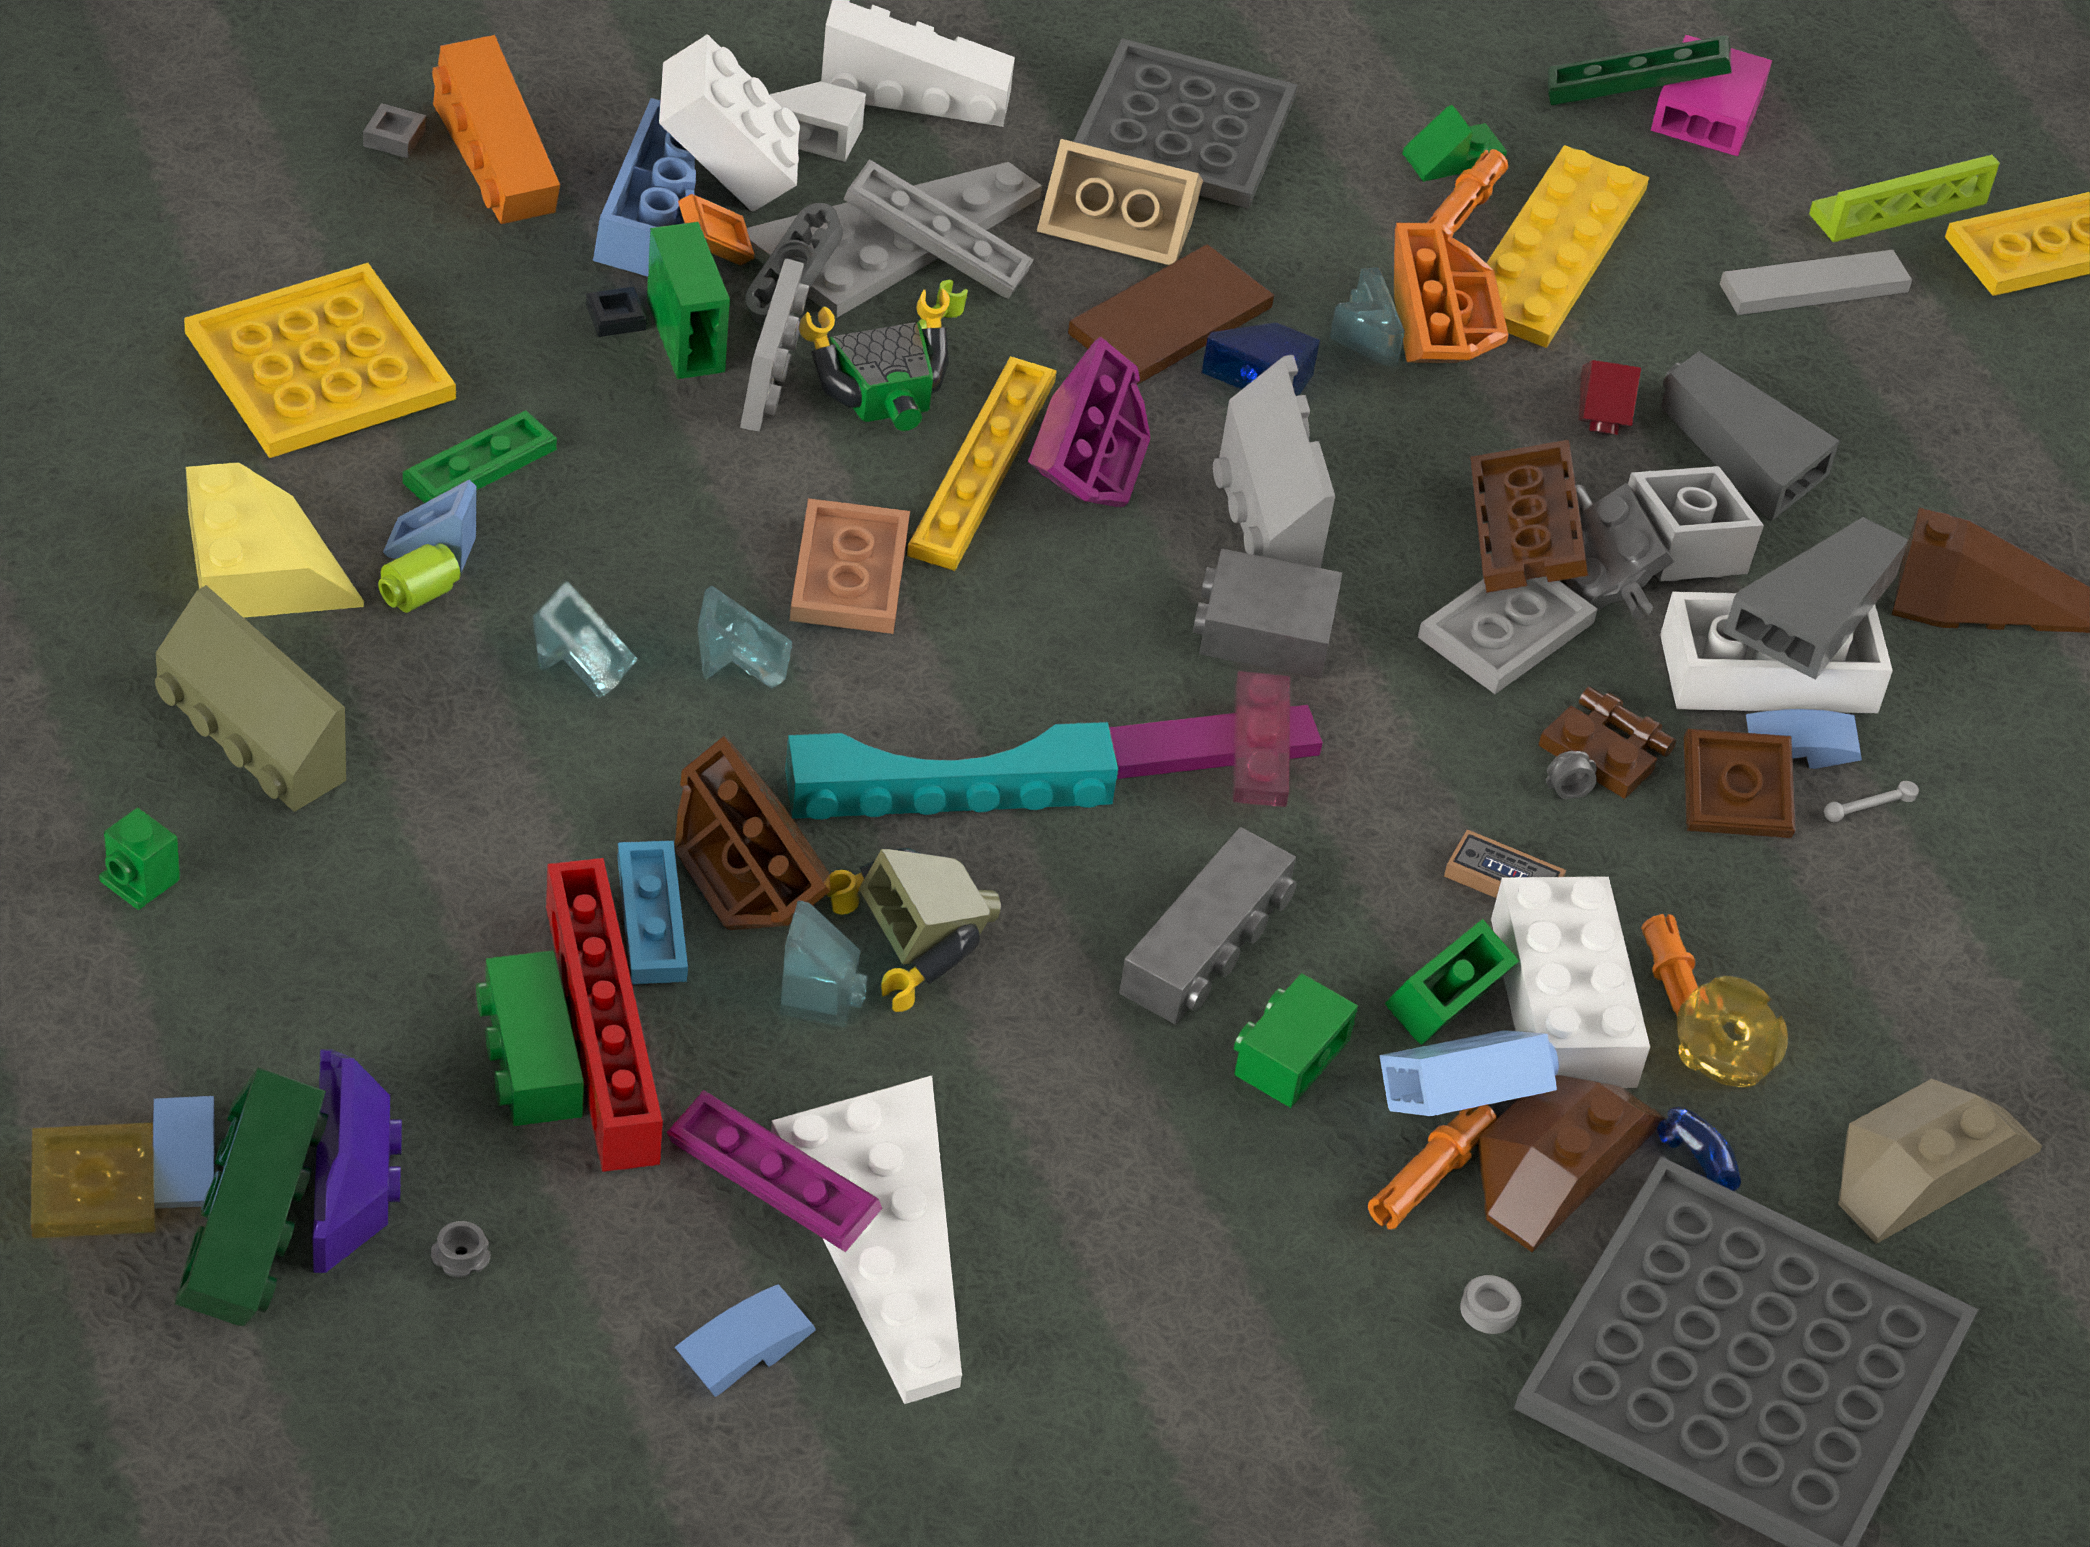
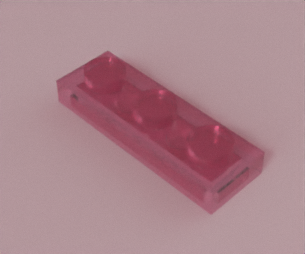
M1238 671L1235 684L1233 802L1286 807L1289 796L1290 676Z

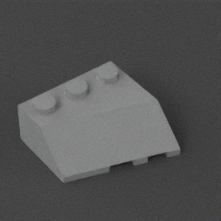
M1294 355L1283 356L1229 400L1220 456L1214 459L1213 476L1217 487L1224 488L1226 491L1232 521L1234 523L1239 522L1243 529L1244 545L1247 554L1321 568L1335 494L1319 441L1309 442L1308 416L1310 409L1306 395H1295L1292 384L1298 368Z

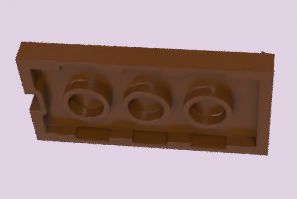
M1569 440L1471 456L1486 593L1528 586V579L1547 577V582L1588 576Z

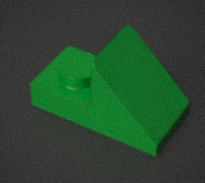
M1450 105L1403 148L1402 154L1422 181L1425 182L1461 174L1464 170L1471 169L1485 150L1489 152L1491 149H1495L1501 152L1505 158L1507 150L1486 123L1469 126L1457 109Z

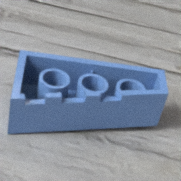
M653 98L648 103L600 216L593 258L595 262L648 276L650 228L684 224L678 200L694 194L696 183L695 157L659 124L661 101Z

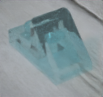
M1363 268L1360 271L1357 289H1352L1350 302L1339 303L1335 307L1330 333L1331 340L1387 367L1398 366L1405 333L1380 268Z
M568 581L561 584L533 615L540 669L544 671L564 659L598 698L610 692L638 660Z
M710 586L706 589L698 623L703 677L705 679L710 678L732 661L745 672L753 675L772 689L785 680L792 641L715 587Z

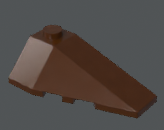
M1923 508L1918 509L1904 553L1891 615L1940 628H1958L1959 623L1986 624L1987 629L2004 630L2006 624L2030 625L2036 631L2090 633L2089 586L1969 520Z

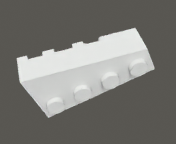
M832 0L825 28L822 82L866 93L865 105L1003 127L1011 93L1015 57L959 36L954 41L937 35L933 31L934 27L918 21L915 26L889 17L890 11L872 5L869 10L850 3V0Z

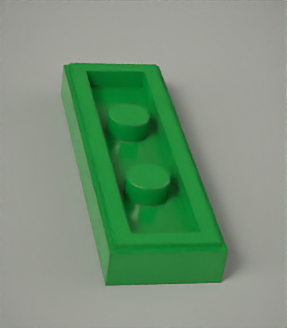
M525 410L402 471L403 484L423 503L434 499L467 480L474 483L476 490L557 450V438Z

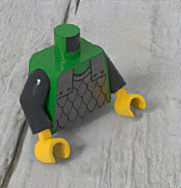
M942 289L939 294L941 308L932 309L926 304V291L923 290L916 309L918 315L926 321V329H922L919 322L832 336L828 340L827 334L833 328L835 322L832 311L827 307H822L818 312V320L822 328H818L812 323L810 313L807 312L800 320L799 333L804 339L814 343L815 350H812L811 353L824 392L845 406L852 407L864 422L891 418L897 430L909 431L917 427L922 420L921 412H927L930 409L931 394L940 390L949 365L947 328H941V318L945 314L950 301L946 290Z

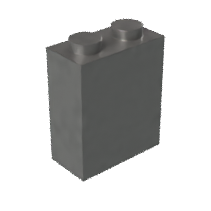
M1221 549L1217 569L1207 567L1201 597L1210 599L1209 604L1199 602L1193 633L1202 635L1199 654L1321 679L1342 572Z

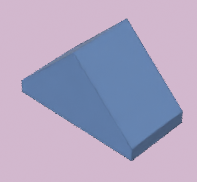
M467 480L398 517L383 553L387 557L397 559L425 544L434 546L442 543L454 554L461 573L476 539V485Z

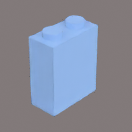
M1502 1030L1379 1055L1388 1108L1393 1112L1434 1116L1557 1090L1555 1075H1557L1559 1070L1557 1052L1552 1043L1549 1042L1548 1034Z

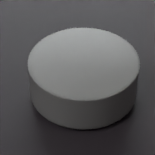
M1493 1275L1479 1276L1472 1279L1464 1289L1460 1303L1461 1314L1465 1321L1478 1331L1489 1334L1502 1333L1512 1328L1516 1323L1521 1308V1296L1516 1287L1504 1278Z

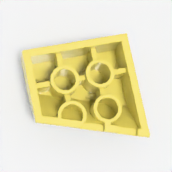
M240 463L186 467L188 513L199 589L207 585L243 618L364 607V600L292 495Z

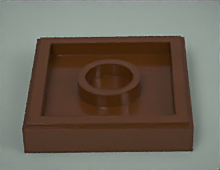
M1687 729L1684 735L1687 831L1792 838L1796 829L1791 736Z

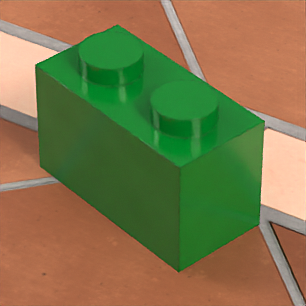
M1482 919L1411 976L1384 1004L1419 1044L1423 1045L1498 983L1519 960Z
M1301 973L1286 990L1280 987L1274 992L1267 1003L1264 1015L1257 1023L1249 1021L1239 1033L1234 1044V1050L1238 1052L1234 1075L1292 1108L1350 1041L1358 1005Z

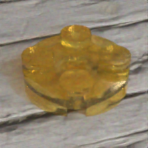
M1733 976L1714 978L1710 983L1702 984L1695 989L1680 1006L1677 1016V1033L1681 1042L1679 1046L1680 1058L1687 1067L1700 1070L1701 1073L1718 1083L1743 1088L1755 1086L1785 1056L1788 1045V1032L1782 1015L1776 1019L1773 1011L1767 1005L1771 998L1755 984ZM1728 1021L1733 1023L1734 1032L1742 1036V1040L1738 1039L1735 1041L1728 1037L1723 1030V1026Z

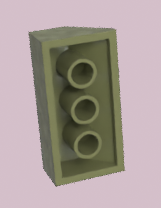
M207 585L198 589L156 651V689L166 704L170 706L176 704L189 716L194 728L202 736L207 737L210 735L218 742L235 766L239 768L244 766L258 779L260 786L269 797L281 799L295 812L346 781L345 707Z

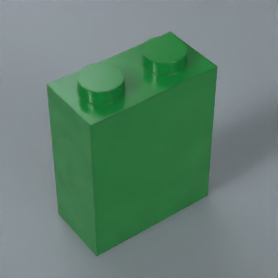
M699 222L650 228L647 303L676 378L683 379L725 373L730 298Z

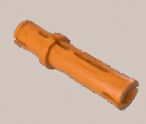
M1491 149L1489 152L1485 150L1471 169L1464 170L1456 179L1453 192L1444 200L1426 223L1444 224L1454 234L1473 212L1474 208L1477 205L1484 204L1492 195L1493 185L1508 169V162L1505 156L1495 149Z
M1483 1105L1478 1108L1463 1109L1447 1125L1438 1126L1429 1135V1143L1385 1188L1368 1202V1210L1372 1218L1382 1227L1387 1222V1229H1395L1407 1214L1453 1169L1462 1168L1471 1158L1472 1153L1470 1151L1478 1143L1480 1135L1497 1120L1492 1108L1489 1105Z

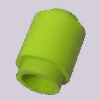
M442 543L434 546L425 544L385 564L381 568V579L378 582V586L383 599L389 606L398 607L403 612L408 613L449 592L453 587V583L460 579V568L454 554L446 545Z

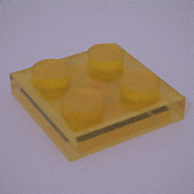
M153 1123L32 1128V1238L155 1232Z

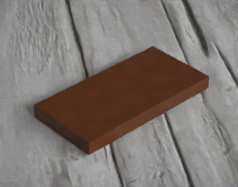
M1206 244L1070 320L1068 334L1087 349L1090 348L1095 340L1102 337L1138 367L1140 381L1137 383L1138 385L1272 308L1274 294Z

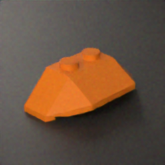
M1396 223L1394 301L1406 361L1414 363H1458L1471 360L1507 343L1508 331L1494 270L1469 247L1454 239L1453 232L1444 224Z

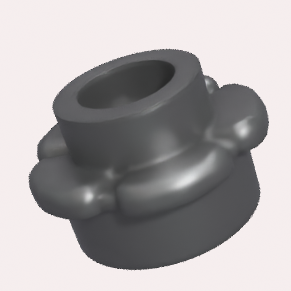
M1568 751L1561 753L1548 766L1547 773L1549 776L1546 778V783L1549 789L1555 788L1557 794L1563 799L1584 797L1591 792L1596 784V764L1593 760L1589 759L1588 754L1585 752Z
M467 1221L452 1222L443 1227L439 1232L437 1243L433 1244L431 1248V1258L436 1266L443 1267L445 1274L457 1278L467 1277L472 1271L480 1272L488 1265L491 1256L489 1250H487L489 1242L481 1228ZM457 1251L467 1252L465 1255L456 1254Z

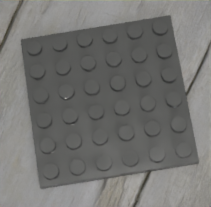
M1660 1157L1520 1391L1514 1409L1788 1547H1858L1963 1343L1978 1309L1674 1162Z

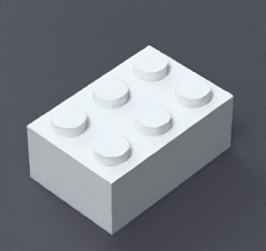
M707 34L663 62L659 124L749 210L756 211L797 186L799 122L790 109L782 108L769 95L766 87L758 78H751L738 65L736 58L730 50L725 47L721 48Z

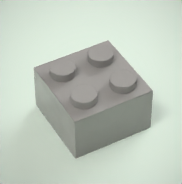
M1719 466L1631 473L1628 485L1635 493L1674 560V563L1655 574L1659 581H1679L1681 579L1705 577L1720 578L1729 575L1748 574L1764 525Z

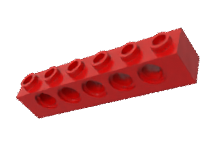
M604 858L547 864L546 910L602 1172L660 1165L663 1120Z

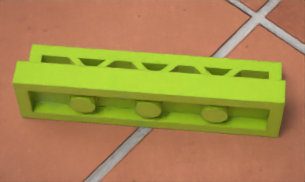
M1988 155L1838 192L1835 196L1812 201L1809 214L1832 242H1837L1987 204L2000 163L1993 155Z

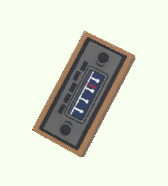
M1466 830L1447 863L1444 877L1497 898L1502 878L1565 877L1566 870Z

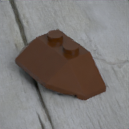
M725 736L682 769L680 786L683 788L677 814L674 850L725 928L740 930L788 926L831 891L828 870L779 798Z
M1555 1075L1557 1090L1519 1098L1479 1137L1478 1149L1485 1196L1484 1209L1486 1220L1533 1252L1664 1123L1666 1117L1620 1086L1564 1075Z

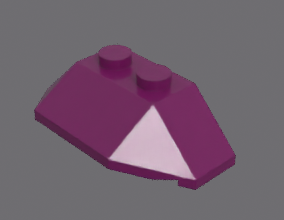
M1102 337L1093 342L1052 396L1028 463L1066 493L1086 502L1121 508L1129 503L1151 437L1145 404L1137 387V383L1140 381L1138 367Z

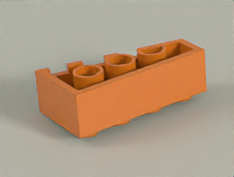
M491 35L440 46L438 66L433 67L432 70L435 85L433 105L480 186L486 207L492 208L500 224L555 213L560 183L496 36Z

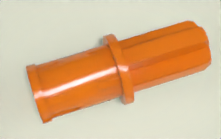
M1664 914L1653 916L1646 920L1641 927L1653 956V975L1657 980L1663 981L1673 1011L1679 1019L1685 1020L1692 1016L1700 1015L1705 1005L1692 973L1696 965L1694 956L1686 951L1674 916L1670 914L1666 918Z

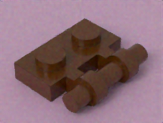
M1589 686L1582 693L1579 704L1592 713L1586 715L1571 705L1542 732L1539 746L1556 757L1568 751L1585 752L1588 754L1589 759L1593 760L1596 764V782L1625 799L1654 771L1657 758L1646 751L1651 748L1662 756L1667 757L1674 749L1677 740L1663 732L1662 724L1649 716L1642 719L1623 707V700L1610 692L1603 695ZM1612 724L1630 735V737L1625 739L1607 727Z

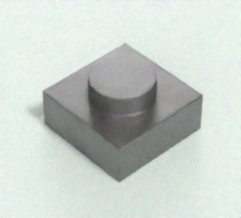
M381 103L363 131V146L409 158L426 131V115Z

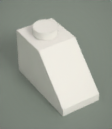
M820 81L770 94L782 108L790 109L796 116L800 126L798 149L846 161L863 129L866 93Z

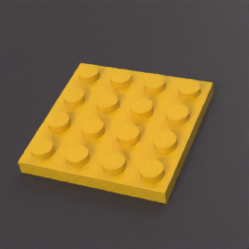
M369 263L184 318L185 334L269 458L456 399L455 382Z

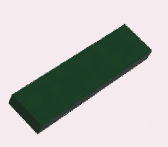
M1728 35L1551 66L1548 68V95L1551 105L1730 74L1732 73Z

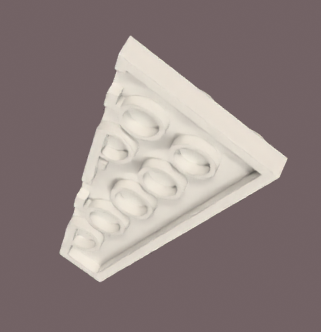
M932 1076L772 1120V1133L871 1193L881 1203L883 1209L846 1253L825 1239L823 1240L904 1404L959 1388L962 1371Z

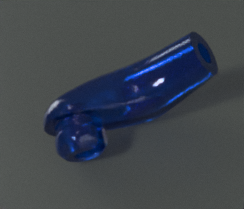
M1680 1106L1669 1109L1667 1112L1668 1118L1660 1121L1657 1126V1133L1663 1143H1668L1671 1148H1677L1685 1142L1709 1180L1732 1191L1737 1190L1741 1185V1176L1735 1152L1729 1142L1711 1124L1693 1111Z

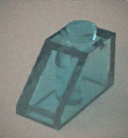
M797 901L786 940L780 1015L846 1027L851 1007L862 1008L867 987L868 975L858 973L861 950L809 902Z

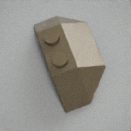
M1930 1079L1849 1123L1846 1134L1838 1205L1877 1244L2040 1152L2042 1145L2005 1108L1976 1094Z

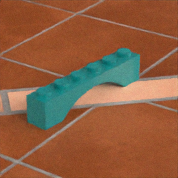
M1108 722L1055 724L1037 738L1014 749L986 757L962 760H926L896 755L865 745L843 733L788 735L785 773L792 818L822 820L837 816L866 815L868 817H880L885 814L904 813L932 815L938 812L973 810L975 812H988L995 809L1027 808L1029 810H1040L1045 807L1081 806L1091 808L1098 805L1113 804L1118 766Z

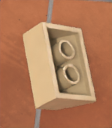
M1061 139L1037 232L1170 265L1178 260L1188 235L1203 179L1199 173Z

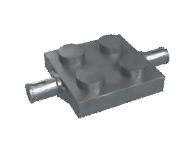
M1627 483L1592 503L1586 493L1585 487L1576 485L1577 496L1580 499L1578 504L1588 576L1565 579L1568 587L1598 609L1597 611L1610 603L1625 600L1634 618H1644L1645 616L1637 602H1639L1648 615L1651 613L1653 606L1648 601L1642 587L1646 585L1653 575L1674 563V560L1635 493Z

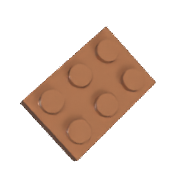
M808 498L791 602L790 621L894 634L910 511Z

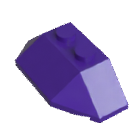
M320 1049L319 1089L326 1091L320 1111L329 1114L325 1131L316 1150L313 1226L314 1273L328 1272L387 1226L388 1202H400L401 1166H389L390 1155H401L402 1119H390V1095L354 1058L332 1049Z

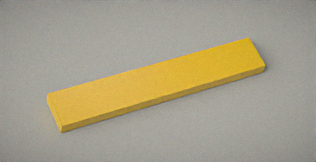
M1010 356L908 544L907 556L953 571L956 570L1055 383L1056 370Z

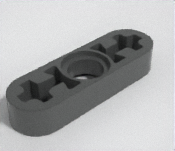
M814 203L803 208L747 290L745 296L746 305L752 320L758 325H764L776 288L775 281L778 282L785 258L801 257L807 260V264L803 269L801 284L809 285L810 288L840 243L843 229L838 214L832 206L825 203ZM824 223H827V226H828L827 229H823V228H820V227H821ZM812 226L818 228L813 235L810 229ZM762 301L769 303L764 309L761 307Z

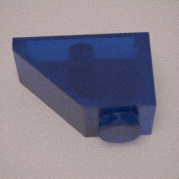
M1276 322L1211 332L1207 338L1201 373L1243 389L1283 356L1294 355L1298 372L1294 376L1292 385L1295 395L1299 396L1314 375L1320 340Z

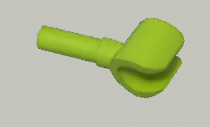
M945 280L940 283L936 304L932 307V309L941 308L939 294L942 289L946 290L950 298L949 306L943 315L946 318L958 317L963 313L968 293L967 289L958 294L951 293L953 287L952 280ZM921 319L918 321L922 329L927 328L925 320Z

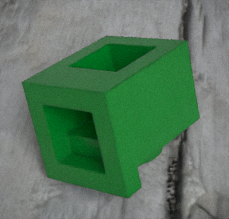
M137 807L104 831L105 865L107 869L99 874V881L137 910H140L180 880L177 836Z

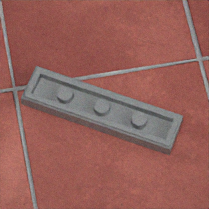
M870 159L848 188L843 199L1007 299L1011 297L1034 261L1031 257Z
M1885 250L1725 271L1722 274L1720 286L1737 315L1907 293L1909 292L1912 279L1894 250Z

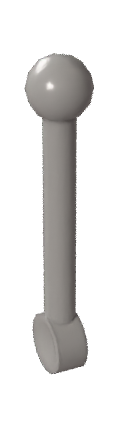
M1902 781L1898 788L1893 791L1842 805L1838 802H1830L1824 808V815L1830 822H1839L1845 814L1900 799L1905 802H1912L1916 799L1919 788L1911 781Z

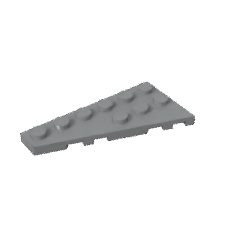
M1010 162L914 185L917 189L985 230L1039 200L1042 185ZM850 203L835 205L832 207L838 214L843 229V236L809 288L807 297L819 306L829 308L834 317L838 318L935 261L938 257ZM796 216L748 227L747 231L755 254L754 257L765 264ZM824 223L820 228L827 229V223ZM813 226L810 228L812 235L818 228H815ZM794 257L790 259L804 263V267L807 264V260L801 257Z

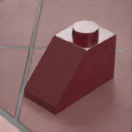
M1591 360L1584 364L1581 371L1578 421L1590 422V432L1608 435H1618L1619 427H1631L1641 367Z

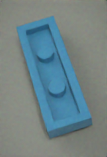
M674 841L618 843L617 858L631 983L687 982L688 964Z

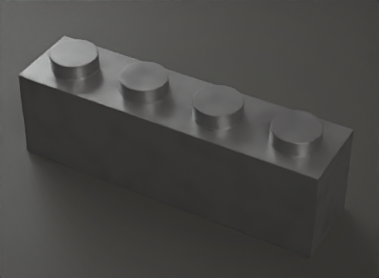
M1239 827L1125 958L1119 994L1175 1025L1189 1008L1197 1011L1209 995L1212 986L1211 982L1218 974L1226 977L1232 971L1239 958L1240 948L1246 941L1254 944L1262 935L1268 922V915L1273 909L1276 908L1281 911L1291 900L1296 889V882L1292 880L1296 856Z

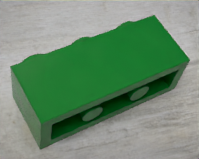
M554 950L486 958L485 982L476 983V997L480 1017L490 1016L492 1026L485 1027L489 1061H500L501 1070L495 1071L494 1074L498 1105H509L513 1126L581 1118L583 1115L584 1081Z

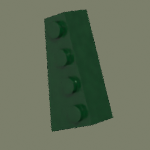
M258 1067L234 1099L227 1118L231 1125L225 1139H222L214 1163L223 1166L224 1169L223 1172H216L205 1194L201 1216L208 1219L205 1227L200 1225L193 1237L174 1302L175 1305L243 1327L257 1311L266 1312L277 1283V1278L269 1276L274 1256L283 1257L294 1230V1222L286 1220L291 1201H301L310 1179L312 1168L303 1165L309 1146L317 1148L327 1125L329 1114L320 1111L326 1093L325 1090Z

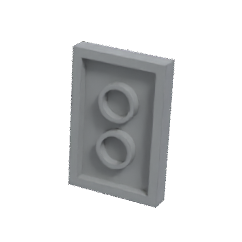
M786 258L784 260L754 353L740 428L760 432L765 414L774 416L776 413L782 386L774 384L775 381L785 383L792 356L789 350L786 349L795 351L800 334L799 317H795L794 313H803L809 285L801 284L804 263Z
M1547 577L1528 579V586L1486 593L1483 579L1421 622L1418 638L1492 693L1496 694L1591 626L1595 621L1598 609L1560 581L1547 582Z

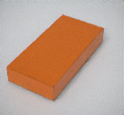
M694 194L678 200L684 223L699 222L712 254L738 265L755 259L742 215Z

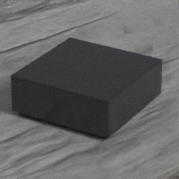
M634 287L586 293V306L598 337L646 330L647 318Z

